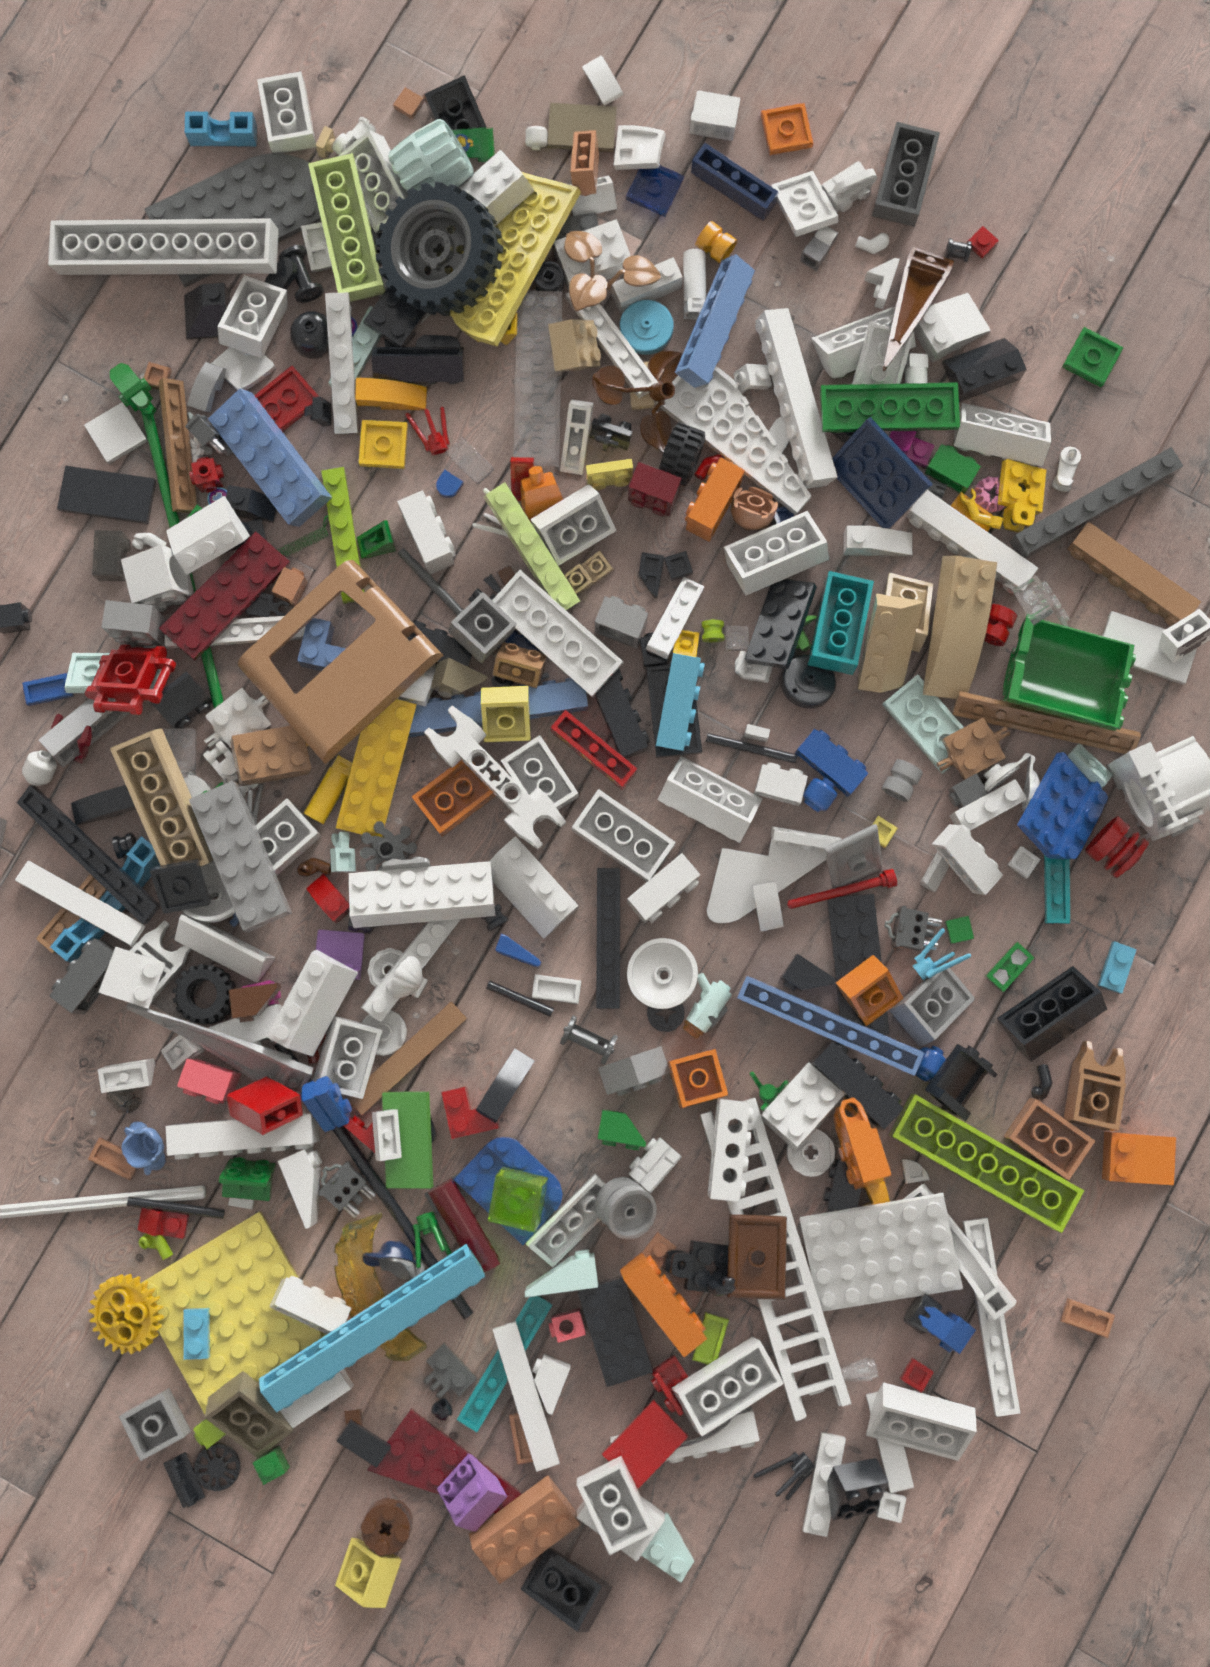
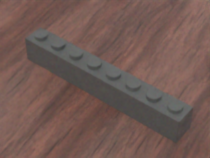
M1170 447L1017 533L1009 543L1016 553L1026 559L1085 526L1087 522L1096 520L1172 477L1183 467V464L1173 448Z

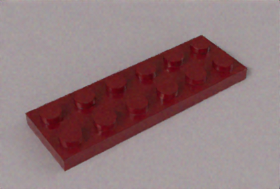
M255 532L159 630L195 661L280 576L283 568L289 567L290 561L261 535Z

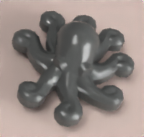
M377 821L373 829L376 833L383 835V838L371 836L368 832L361 834V841L364 844H371V848L363 847L360 851V856L364 859H368L370 855L374 856L373 859L368 860L365 864L368 872L375 871L376 865L384 860L385 862L396 858L406 860L402 851L413 854L417 850V844L414 842H410L408 845L401 843L402 840L411 835V829L407 826H402L400 834L394 836L392 832L384 828L383 822ZM382 865L379 866L378 871L383 870Z

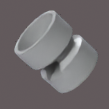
M897 759L890 771L893 776L887 777L881 789L895 799L909 802L913 794L912 785L918 784L923 772L915 765Z

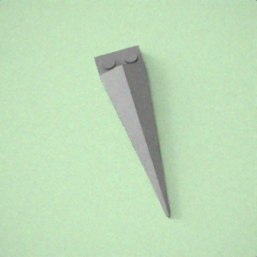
M128 1003L126 1006L128 1010L206 1049L254 1081L267 1076L301 1094L303 1085L308 1082L312 1075L313 1067L291 1060V1055L132 1003Z

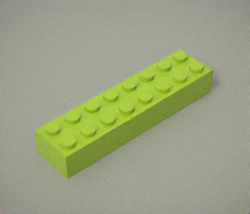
M909 1095L903 1107L904 1109L900 1112L888 1136L1054 1231L1063 1232L1084 1190L918 1095Z

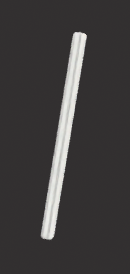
M202 1185L0 1205V1219L127 1206L128 1197L166 1202L203 1199L206 1197V1188Z

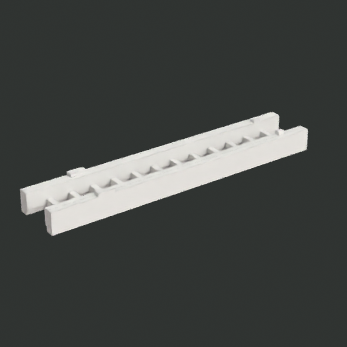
M756 1098L744 1100V1102L750 1103L749 1107L753 1108L752 1123L748 1122L747 1131L751 1130L755 1144L745 1147L744 1156L747 1157L759 1153L762 1167L743 1172L742 1180L749 1182L766 1176L770 1190L742 1198L740 1202L727 1200L726 1202L730 1214L744 1215L742 1209L773 1200L777 1213L769 1216H787L786 1245L788 1246L792 1261L786 1262V1271L795 1268L799 1284L786 1288L785 1297L802 1292L807 1308L776 1317L771 1303L774 1300L757 1299L780 1376L784 1383V1389L795 1421H799L807 1417L800 1396L806 1394L811 1396L823 1392L825 1388L832 1386L836 1402L839 1406L849 1405L851 1401ZM712 1111L700 1114V1118L712 1153L715 1120ZM739 1123L728 1126L729 1131H736ZM736 1149L726 1152V1155H733L736 1152ZM730 1168L723 1172L724 1180H729L733 1177ZM810 1316L814 1329L813 1332L783 1341L778 1325ZM817 1339L822 1355L790 1364L786 1352L787 1348ZM825 1364L829 1379L801 1388L797 1387L794 1372Z

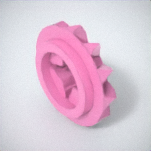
M988 476L980 480L974 489L976 492L975 502L988 512H998L1006 507L997 504L998 496H995L990 502V494L987 493V491H991L995 487V493L999 494V477Z

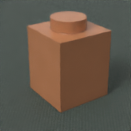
M284 567L272 589V593L275 597L296 606L308 581L302 571L293 567L291 570Z

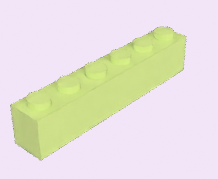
M504 482L487 493L484 499L541 589L565 610L580 602L507 484Z

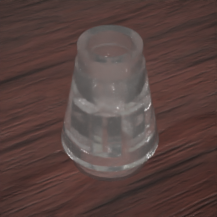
M865 1357L842 1367L845 1382L874 1381L873 1378L879 1377L874 1358L869 1359Z

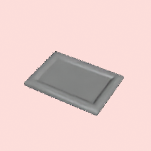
M876 824L825 848L832 889L852 884L883 869L878 827Z

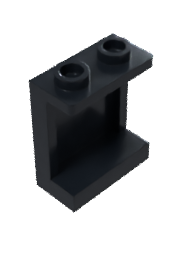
M957 1044L925 1088V1091L951 1113L966 1121L971 1113L963 1107L985 1075L988 1074L996 1078L998 1074L991 1069L992 1063L983 1057H978L980 1053L969 1045L965 1048Z

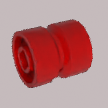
M991 604L984 641L995 646H1004L1010 635L1008 629L1013 628L1018 615L1005 606Z

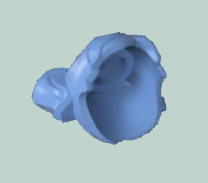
M138 1121L132 1122L129 1128L125 1127L124 1132L127 1137L123 1141L121 1149L127 1162L134 1168H144L145 1175H150L151 1170H160L164 1166L166 1159L163 1152L164 1144L159 1133L152 1128H148L143 1122Z

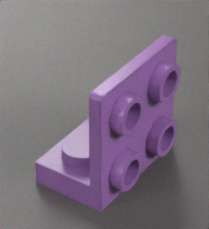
M318 930L316 950L357 971L358 974L354 980H361L365 934Z

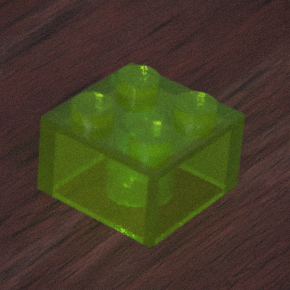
M502 1167L495 1176L488 1221L535 1232L541 1222L549 1178Z

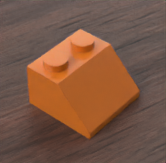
M874 955L836 982L843 997L865 1026H868L904 999L889 970Z

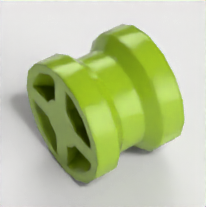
M723 620L702 621L701 626L704 629V634L702 635L703 642L716 643L725 640V635L722 633L724 628Z

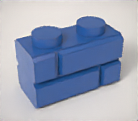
M325 1076L317 1079L316 1082L312 1081L303 1085L302 1101L324 1132L333 1130L336 1126L341 1127L349 1123V1113L352 1112L351 1104L348 1099L342 1098L341 1090L337 1083L333 1084L329 1077Z

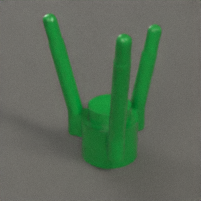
M750 1072L752 1080L759 1089L760 1100L764 1103L760 1109L764 1111L777 1098L778 1094L788 1085V1081L785 1080L777 1088L772 1084L763 1085L754 1072Z
M428 1212L417 1216V1224L413 1225V1229L415 1232L416 1267L420 1268V1232H423L424 1236L433 1233L442 1252L445 1251L447 1256L452 1252L439 1227L435 1213Z

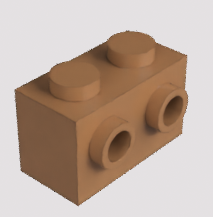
M503 642L496 655L492 675L537 688L544 674L547 656L537 650H528L518 647L513 643Z

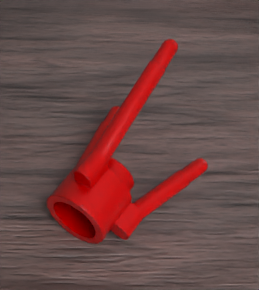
M443 406L440 407L442 435L440 432H436L429 410H424L431 434L428 435V441L410 414L406 413V418L424 444L426 452H431V455H439L448 450L450 442Z

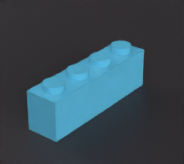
M673 653L656 746L684 751V746H689L691 732H687L689 723H694L696 710L692 709L693 700H698L700 686H696L697 677H702L705 663H700L701 658Z

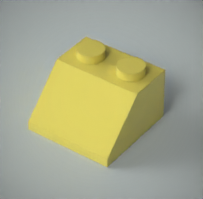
M528 686L481 688L483 731L487 735L484 738V742L530 741Z
M351 1538L335 1586L362 1607L385 1608L402 1559L395 1554L379 1556L371 1551L363 1540Z

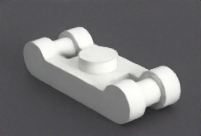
M219 740L215 744L216 747L211 751L207 750L203 756L222 778H227L228 782H237L238 777L233 753ZM223 753L226 758L219 763L216 758ZM259 784L240 787L243 796L245 797V793L248 790L256 788Z

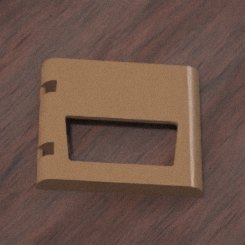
M348 560L338 566L240 657L238 667L326 764L444 655L354 560ZM369 584L372 588L364 593L362 590ZM340 593H346L372 615L376 621L301 691L294 694L272 663L271 657ZM414 632L417 636L409 641L407 638Z

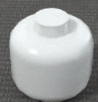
M540 126L528 127L525 132L526 145L532 147L533 151H540V148L547 145V129Z

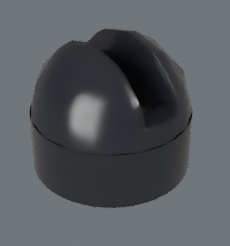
M443 1398L432 1406L431 1412L440 1421H446L449 1415L452 1416L453 1408L449 1401Z

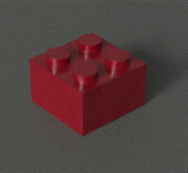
M638 462L628 487V501L634 507L640 509L645 507L651 509L658 516L664 517L667 515L670 517L680 493L682 478Z

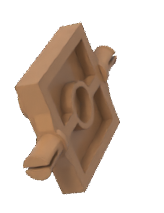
M983 717L943 738L942 742L947 749L948 757L937 762V766H941L939 770L943 771L953 765L959 771L963 780L1005 759L1006 757L1000 748L999 740L1010 736L1009 731L1001 735L1008 728L1004 727L994 733Z

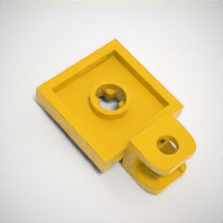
M1010 459L1002 461L997 504L1006 506L1003 514V526L1005 529L1019 533L1025 526L1029 527L1033 524L1035 515L1042 513L1046 480L1045 469ZM1023 483L1026 490L1023 492L1022 487L1018 486V484ZM1011 518L1013 519V522L1017 524L1016 526L1011 523Z

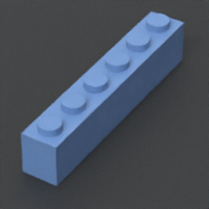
M733 255L721 261L675 371L678 376L694 388L706 385L712 380L715 366L721 359L722 349L729 339L731 327L737 320L736 315L744 303L747 289L752 284L755 270L738 255Z

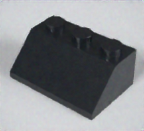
M1005 338L942 361L950 383H958L959 402L1021 380L1027 370L1019 350Z

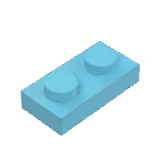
M1115 941L1112 942L1098 986L1122 994L1137 949Z
M210 1308L184 1309V1360L210 1358Z

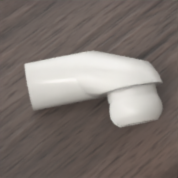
M137 533L132 541V546L138 550H141L144 545H150L154 548L167 544L152 533Z

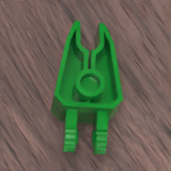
M119 363L109 370L110 379L121 394L118 397L125 407L130 405L135 412L140 410L145 417L153 416L156 409L150 402L153 400L149 393L152 388L144 378L140 380L129 365Z

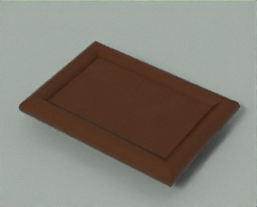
M729 1214L728 1278L733 1277L735 1279L734 1286H736V1289L733 1293L727 1294V1298L785 1300L787 1216Z

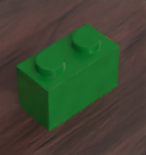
M941 443L924 474L929 475L938 482L947 484V487L959 494L960 492L965 494L981 466L972 457H965L959 454L954 447L950 445L945 446Z

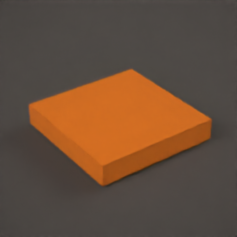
M805 103L761 111L769 155L813 148L814 143Z

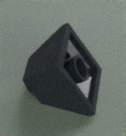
M225 283L201 284L184 295L187 340L218 338V325L230 303V293Z

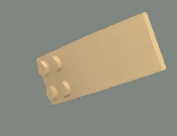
M943 556L923 695L956 699L959 691L969 692L987 630L997 562L962 556Z

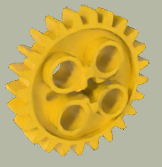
M131 1274L113 1276L99 1285L100 1289L94 1291L96 1298L90 1300V1303L95 1307L89 1309V1312L94 1314V1318L89 1321L97 1325L92 1331L100 1332L98 1340L106 1339L105 1347L113 1344V1352L120 1349L121 1354L128 1351L130 1354L136 1351L140 1352L153 1343V1339L159 1336L157 1331L163 1328V1325L158 1322L164 1318L162 1314L158 1313L163 1306L156 1303L160 1296L153 1297L152 1294L155 1288L148 1290V1281L140 1284V1276L133 1279Z

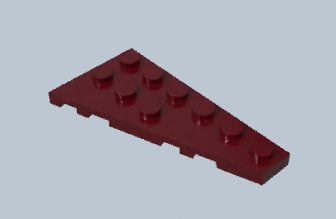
M411 1408L387 1441V1443L391 1444L390 1450L377 1468L370 1464L367 1471L439 1494L437 1488L471 1453ZM477 1459L498 1479L507 1495V1498L493 1513L499 1512L523 1494Z

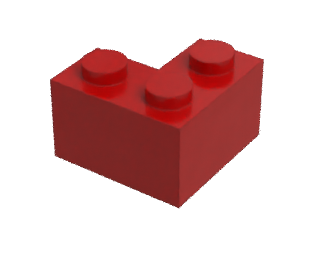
M467 1086L441 1092L451 1139L500 1128L498 1121L494 1123L476 1112V1109H471Z

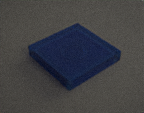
M659 165V168L639 169L626 194V200L666 217L685 176L662 165Z

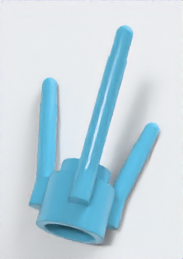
M943 928L934 936L921 954L914 958L917 963L912 966L923 981L971 958V954H966L940 967L938 966L952 958L955 952L945 955L936 962H933L930 957L924 958L945 932Z

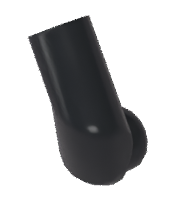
M725 1276L722 1278V1284L711 1280L707 1283V1290L715 1296L733 1293L736 1289V1286H734L735 1279Z

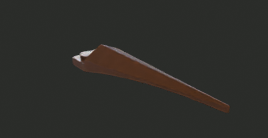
M912 247L902 274L882 368L883 372L889 367L945 286L953 268L954 260Z

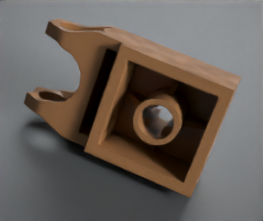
M1082 1042L1079 1053L1072 1063L1064 1112L1065 1120L1070 1123L1105 1131L1119 1130L1126 1083H1124L1126 1069L1123 1060V1049H1113L1106 1064L1101 1066L1095 1061L1092 1042Z

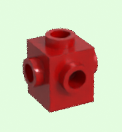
M202 457L197 459L196 462L191 463L190 479L192 485H196L201 493L213 492L217 488H224L221 479L224 478V472L221 464L217 465L214 458Z

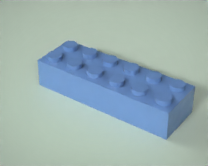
M240 388L208 418L288 525L300 527L332 498L252 392Z

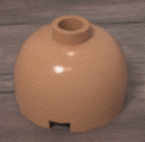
M749 487L748 490L742 491L743 488H739L735 491L731 504V514L734 521L745 530L764 529L775 517L778 507L777 501L774 503L772 500L773 496L763 489Z

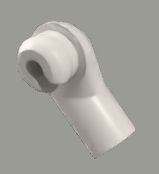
M880 233L871 240L859 236L855 247L875 254L888 246L889 236L886 233Z

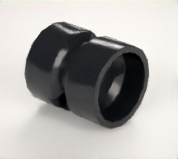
M552 261L543 262L535 276L536 293L541 300L554 302L564 292L563 270L561 266Z

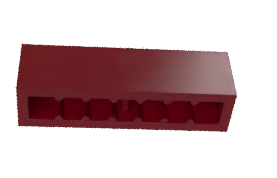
M450 1178L428 1191L429 1197L458 1246L461 1248L467 1244L480 1263L483 1272L485 1273L500 1265L499 1256L454 1180Z

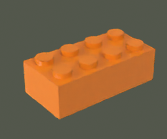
M641 1252L620 1269L625 1283L683 1357H686L707 1340L704 1334L706 1328L702 1324L703 1322L694 1311L691 1314L689 1313L691 1308L680 1293L675 1295L676 1289L665 1274L660 1276L662 1271L651 1255L646 1258Z

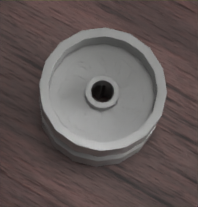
M618 1177L607 1182L598 1192L595 1201V1211L599 1219L616 1236L622 1239H634L646 1233L653 1225L657 1215L654 1198L635 1180L628 1177Z

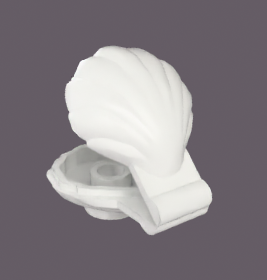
M1026 753L1018 762L1009 763L1003 767L999 763L984 774L987 779L984 785L985 791L987 790L989 793L1017 771L1022 763L1028 760L1023 792L1027 800L1022 802V811H1025L1040 784L1039 777L1033 770L1035 757Z
M387 948L378 951L371 958L368 974L370 983L375 988L386 976L384 968L388 965L392 968L403 954L402 951ZM407 957L396 969L390 986V993L394 998H402L409 995L419 998L428 982L427 979L422 977L421 964L416 957Z

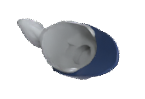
M386 1241L382 1244L379 1252L362 1254V1260L366 1265L378 1266L381 1270L390 1271L396 1277L403 1280H411L426 1270L422 1261L421 1267H416V1259L413 1257L411 1250L400 1241Z

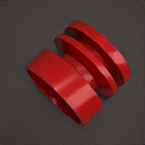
M1120 816L1114 817L1106 824L1085 849V853L1096 862L1107 857L1104 869L1107 871L1115 865L1111 871V875L1114 878H1118L1124 872L1130 870L1140 860L1143 852L1149 845V841L1145 838L1136 843L1140 837L1138 832L1126 837L1125 835L1130 825Z

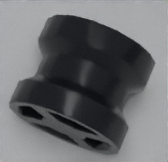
M132 832L127 833L123 837L114 836L112 838L113 848L118 859L124 858L135 845L136 839Z
M500 904L495 905V916L481 917L487 923L486 928L488 932L509 921L508 917L501 912L502 907Z

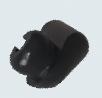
M1047 1064L1037 1066L1040 1083L1039 1087L1034 1086L1031 1090L1032 1097L1035 1099L1041 1098L1043 1100L1047 1098L1053 1084Z

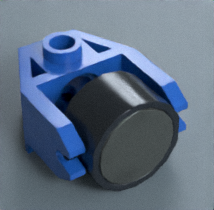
M925 1293L922 1296H917L907 1309L903 1319L904 1322L920 1334H924L927 1331L940 1340L938 1345L947 1352L951 1353L954 1350L960 1354L976 1329L950 1311L944 1315L941 1312L942 1305L930 1295Z

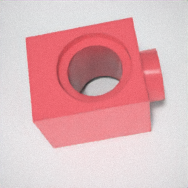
M580 1308L553 1315L552 1322L548 1323L552 1338L556 1337L558 1343L586 1335ZM563 1320H569L573 1323L574 1327L571 1331L564 1332L560 1328V1323Z

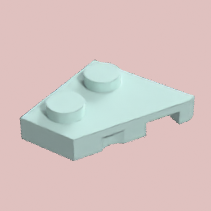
M665 1512V1521L641 1556L679 1582H682L693 1565L694 1558L673 1524L670 1515Z

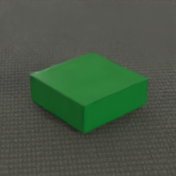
M969 916L945 921L950 944L974 939Z

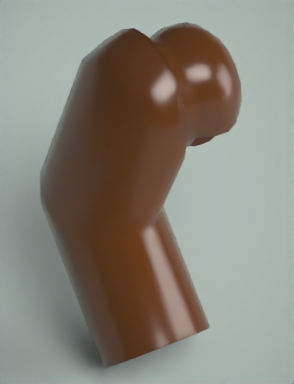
M314 857L302 862L297 867V873L305 877L316 872L326 875L332 873L330 863Z

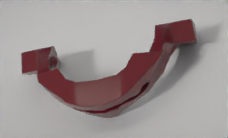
M61 714L55 716L50 729L63 720ZM88 725L83 730L81 738L77 740L80 754L73 759V761L80 764L84 762L92 740V730Z

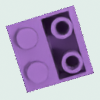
M468 1454L437 1488L455 1525L474 1532L507 1498L498 1479L471 1454Z

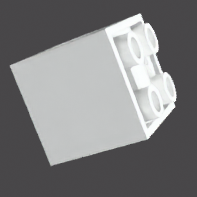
M159 545L121 559L131 603L153 605L158 612H163L167 610L168 606L173 604H184L194 594L190 575H186L174 557L172 549Z

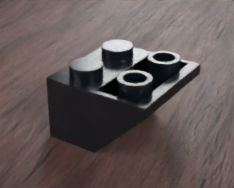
M877 1458L833 1466L827 1480L830 1511L833 1521L839 1519L849 1520L854 1516L863 1514L867 1516L876 1512L889 1484Z

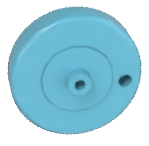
M640 300L629 305L623 312L620 319V332L636 353L642 355L658 353L671 341L674 328L673 318L669 310L661 303L653 300Z

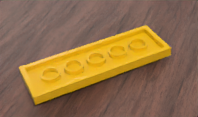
M396 699L360 732L336 823L337 829L358 834L368 832L371 836L382 837L380 833L374 831L373 826L377 821H381L385 827L417 704Z

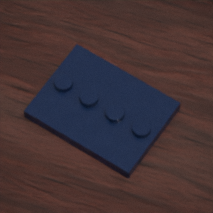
M871 417L866 419L832 458L837 480L882 528L891 529L933 485Z

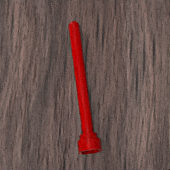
M891 868L882 871L879 877L789 900L787 906L790 909L878 886L886 887L887 889L897 886V877Z

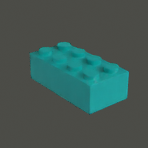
M832 571L828 572L824 581L808 665L853 675L859 662L874 581Z

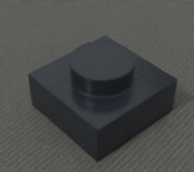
M686 551L664 557L671 581L693 574Z

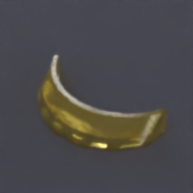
M381 1212L346 1224L342 1228L343 1232L339 1242L335 1244L334 1253L337 1254L338 1262L334 1266L336 1281L342 1294V1299L346 1301V1306L351 1308L349 1313L351 1318L385 1297L375 1267L366 1265L362 1260L363 1253H373L374 1233L379 1221L383 1217ZM408 1328L398 1333L394 1339L387 1340L379 1346L386 1352L385 1356L392 1361H409L427 1349L426 1343L414 1335Z

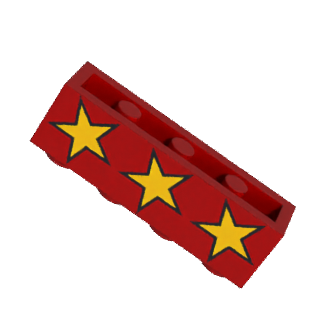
M565 710L550 727L551 733L621 790L636 775L637 768L568 711Z

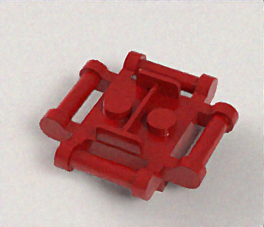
M121 644L118 650L112 649L109 655H102L97 673L91 685L86 688L84 693L87 698L94 700V711L99 713L120 711L130 712L132 715H140L143 710L142 704L144 700L159 704L163 697L162 691L170 673L174 672L177 665L172 659L166 658V647L143 648ZM162 669L154 688L149 689L157 670ZM108 698H114L116 702H110L107 700Z

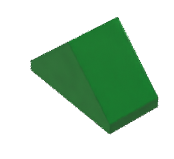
M387 520L380 522L356 537L361 559L396 551L392 531Z

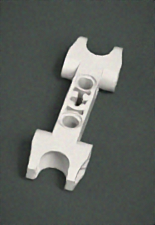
M451 706L448 709V713L457 724L454 734L442 737L428 728L424 732L435 747L438 755L450 767L453 768L462 760L512 811L504 819V822L518 837L524 839L538 850L543 845L533 831L536 821L541 818H548L556 825L562 827L566 824L565 819L561 816L553 801L540 788L537 787L528 795L478 744L487 736L472 718ZM476 756L485 758V762L481 766H475L472 760ZM490 768V771L495 776L500 774V781L493 780L491 782V776L486 770ZM509 789H514L518 792V796L513 800L505 797V793Z

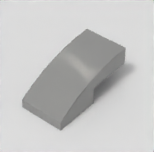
M205 362L194 382L187 405L211 412L216 390H222L226 368Z

